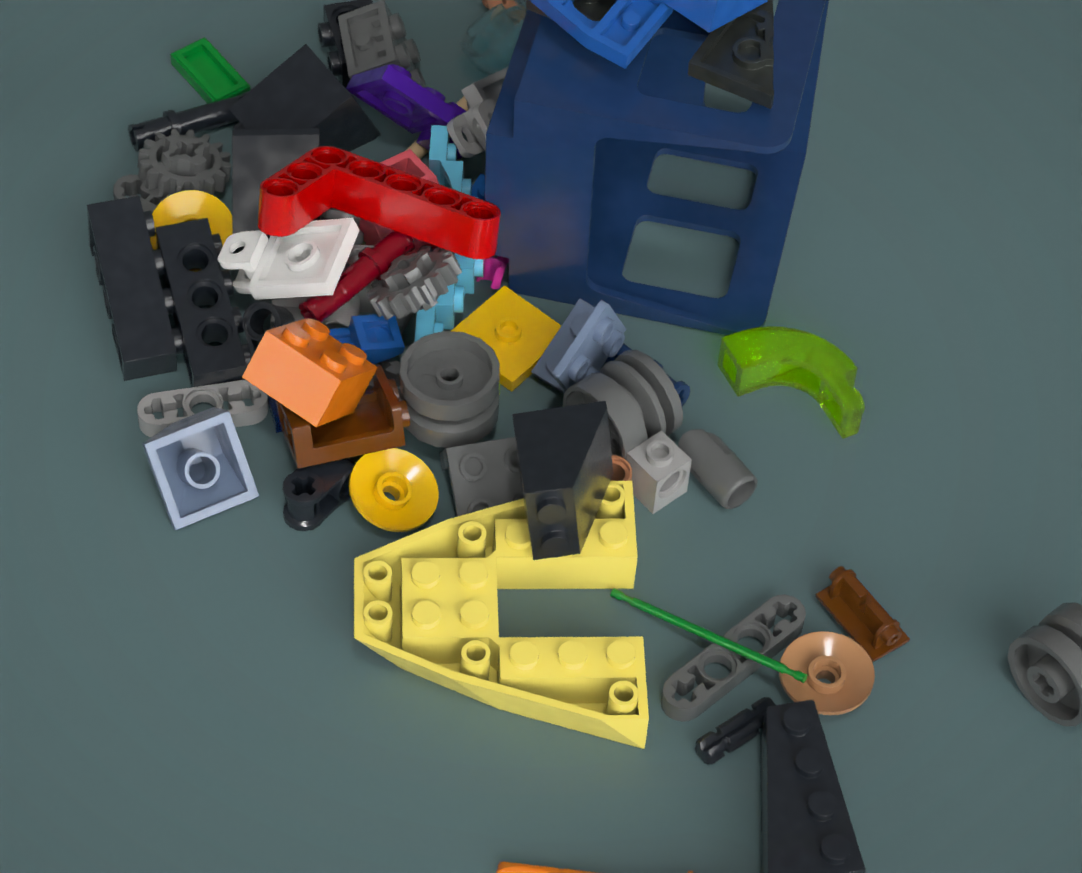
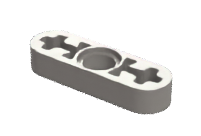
M247 380L151 393L143 397L137 406L139 428L146 436L153 437L170 424L194 415L195 413L191 411L194 405L207 402L214 407L224 409L223 401H228V411L231 414L235 427L254 425L265 419L268 414V395ZM251 399L254 405L245 406L242 400ZM183 407V417H178L177 408ZM162 412L164 418L155 419L153 413Z

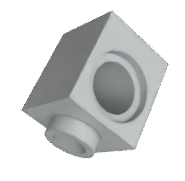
M662 430L627 452L626 460L632 468L633 495L652 514L687 492L692 459Z

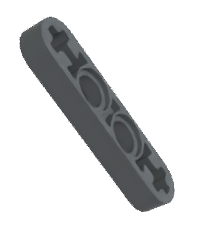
M785 594L776 595L767 600L722 635V637L736 643L743 637H755L763 644V648L757 652L773 658L802 633L806 616L805 607L800 600L793 596ZM776 614L781 618L787 615L792 617L791 622L783 619L774 626L773 634L769 630L774 625ZM712 643L664 682L661 697L662 710L673 720L681 722L691 721L763 665ZM714 662L722 663L730 670V674L725 678H712L705 672L704 667ZM695 681H696V683L698 684V686H697L696 688H694V682H695ZM693 690L691 702L685 698L679 701L674 699L675 692L684 696Z

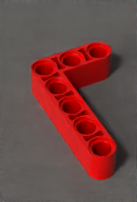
M332 146L316 147L260 184L258 228L267 235L283 237L294 234L330 208H334L468 258L488 259L493 257L497 251L501 212L496 205Z

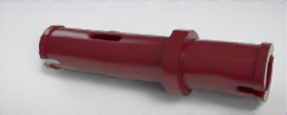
M393 230L372 248L365 247L358 253V259L343 270L333 295L311 296L305 302L299 304L298 307L303 318L314 319L322 323L375 279L378 281L382 280L381 275L388 271L394 259L403 254L406 255L415 249V245L412 244L414 242L412 237Z

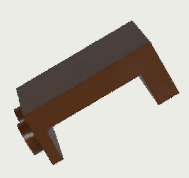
M381 365L377 366L378 368L373 376V388L365 390L354 413L321 426H313L276 401L279 425L297 468L406 446L404 428L410 427L408 407L405 400L399 399L395 379H387Z

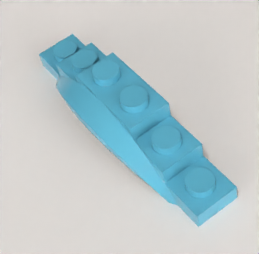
M432 125L429 169L437 176L440 185L472 196V179H464L463 161H457V147L454 143H449L447 126ZM454 254L462 270V273L457 275L458 282L447 286L449 292L440 295L435 306L427 311L422 309L417 312L414 342L426 335L454 328L455 312L463 313L465 294H474L475 277H483L484 259H472Z

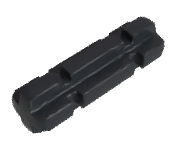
M763 697L751 705L752 710L746 708L717 726L716 733L709 731L698 738L695 747L698 756L706 764H713L725 756L723 751L732 752L760 734L759 728L762 729L766 707L776 704H774L771 698Z

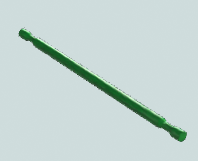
M614 588L611 591V597L623 600L641 611L777 672L786 673L797 681L805 683L808 675L801 671L792 670L781 662L640 599L629 597L620 590Z

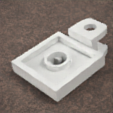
M353 218L311 221L294 234L283 237L270 236L269 239L260 230L239 232L227 237L217 260L224 269H240L235 281H233V286L238 293L252 294L255 300L333 295L360 230ZM245 246L241 252L233 254L237 248Z

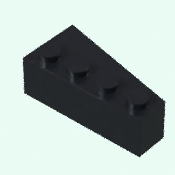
M140 196L87 205L89 247L92 256L95 257L96 274L99 285H102L107 316L109 320L113 319L114 324H111L112 335L124 381L177 371V354L184 353V347L179 327L171 328L168 315L174 314V304L170 288L162 289L159 276L165 275V268L161 250H152L150 237L156 236L151 210L143 211Z
M814 699L766 707L760 736L762 792L761 873H865V865Z

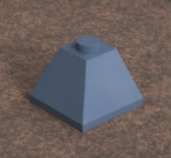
M217 407L209 408L170 424L142 443L173 530H178L259 497L228 410Z

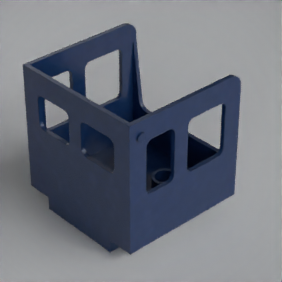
M829 0L778 1L774 16L773 107L769 109L752 102L751 107L741 113L710 108L705 105L706 82L688 75V63L710 33L674 9L672 14L626 69L585 48L552 19L527 9L486 132L485 201L496 205L501 212L495 255L509 258L508 288L517 294L576 305L578 300L582 299L596 307L599 301L603 300L617 314L733 337H749L760 332L766 322L806 158ZM669 154L750 170L757 176L751 203L747 208L737 210L655 194L647 187L654 161L660 155ZM643 221H652L736 239L740 246L727 294L720 298H712L631 282L625 279L623 270L636 226Z

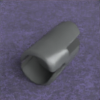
M702 429L689 430L682 435L678 442V447L692 459L691 474L722 507L733 509L750 498L757 487L758 480L722 439Z

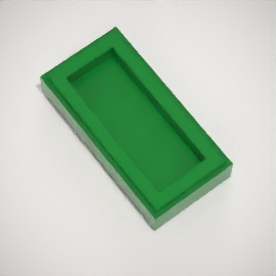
M205 37L170 54L173 67L206 103L240 95L251 90V86Z

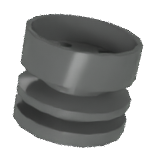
M626 350L614 361L606 363L600 369V373L589 374L569 387L564 393L563 407L606 401L612 455L623 457L625 460L627 452L661 430L669 436L682 425L683 409L681 400L672 381L661 366L650 356L639 350Z

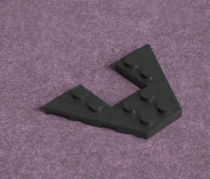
M526 0V9L550 18L531 1ZM575 0L573 5L588 19L600 21L616 3V0ZM768 0L766 3L712 31L690 59L688 75L771 109L774 100L773 0Z

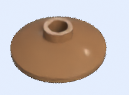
M818 631L802 635L788 645L781 657L780 662L788 668L808 675L806 682L802 683L786 673L779 672L783 689L794 702L814 699L818 714L840 715L848 713L861 706L872 691L875 671L870 656L856 641L842 634ZM819 679H827L831 683H823L820 682Z

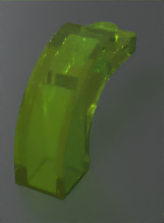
M774 326L746 329L721 338L717 365L738 397L769 386L793 387L809 394L820 404L842 439L859 432L865 405L860 392L853 388L858 368L835 345L806 331Z

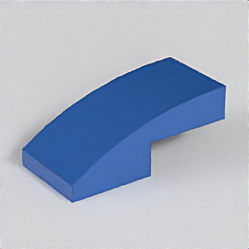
M377 314L351 316L348 328L329 329V335L342 344L349 343L363 350L367 355L366 360L372 364L388 360L404 352L405 346L395 315L388 320H385L384 316L378 317Z

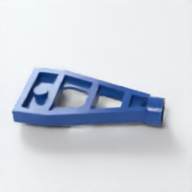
M529 0L585 48L624 69L627 68L673 12V8L661 0H616V3L600 21H592L574 7L573 2L575 0Z

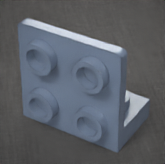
M579 299L531 372L535 377L564 394L569 387L589 374L600 373L599 370L608 356H615L622 347L626 328L608 303L600 300L597 306L593 307Z

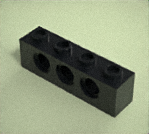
M208 218L155 227L156 248L160 249L165 268L163 278L166 288H170L174 304L173 317L176 327H179L184 347L183 356L191 387L245 380L242 376L252 356L248 343L241 345L238 333H242L244 330L239 306L231 307L228 297L234 295L230 271H222L217 260L223 247L220 234L211 233ZM193 268L202 269L201 271H198V272L189 271L190 269H193ZM200 305H211V306H213V307L207 308V309H203V308H199L198 306H200ZM217 341L223 344L219 346H211L207 343Z

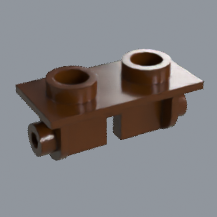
M843 566L836 568L829 576L832 584L815 594V597L846 633L864 648L870 656L872 663L910 641V638L899 627L900 623L896 619L891 618L856 578V573L852 569L846 570Z

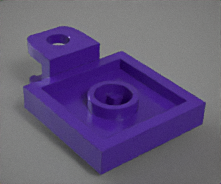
M395 64L384 65L352 75L346 87L347 91L410 133L421 132L416 143L430 151L431 126H447L450 120L466 112V110L454 102L446 103L445 96L439 91L429 87H422L413 81L409 71ZM449 138V143H454L453 140ZM457 149V159H461L462 156Z

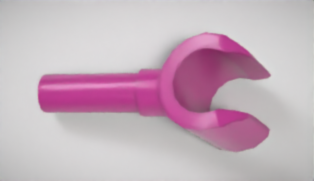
M498 256L497 258L490 257L484 259L483 277H476L475 281L489 280L492 281V289H499L509 258Z

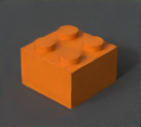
M308 318L266 330L242 378L313 426L318 427L354 413L378 367L366 360L367 355L363 350L349 343L342 344L329 335L330 330L327 326L317 320Z

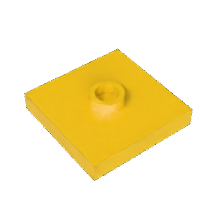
M504 285L451 331L470 334L488 344L494 350L500 363L499 382L512 392L532 375L531 371L562 325Z

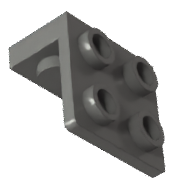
M384 0L338 16L350 79L352 75L384 65L395 64L409 71L413 81L422 87H426L423 75L419 68L416 69L415 63L421 62L416 43L412 38L406 40V30L399 13L392 14Z
M515 437L450 447L439 452L442 471L449 470L457 516L523 498Z

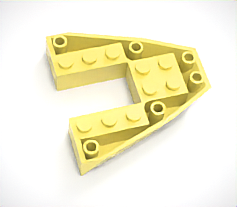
M610 481L580 554L533 560L524 499L522 498L447 519L354 558V639L405 671L497 709L645 749L649 712L643 636L499 637L497 589L634 588L638 555L632 481Z

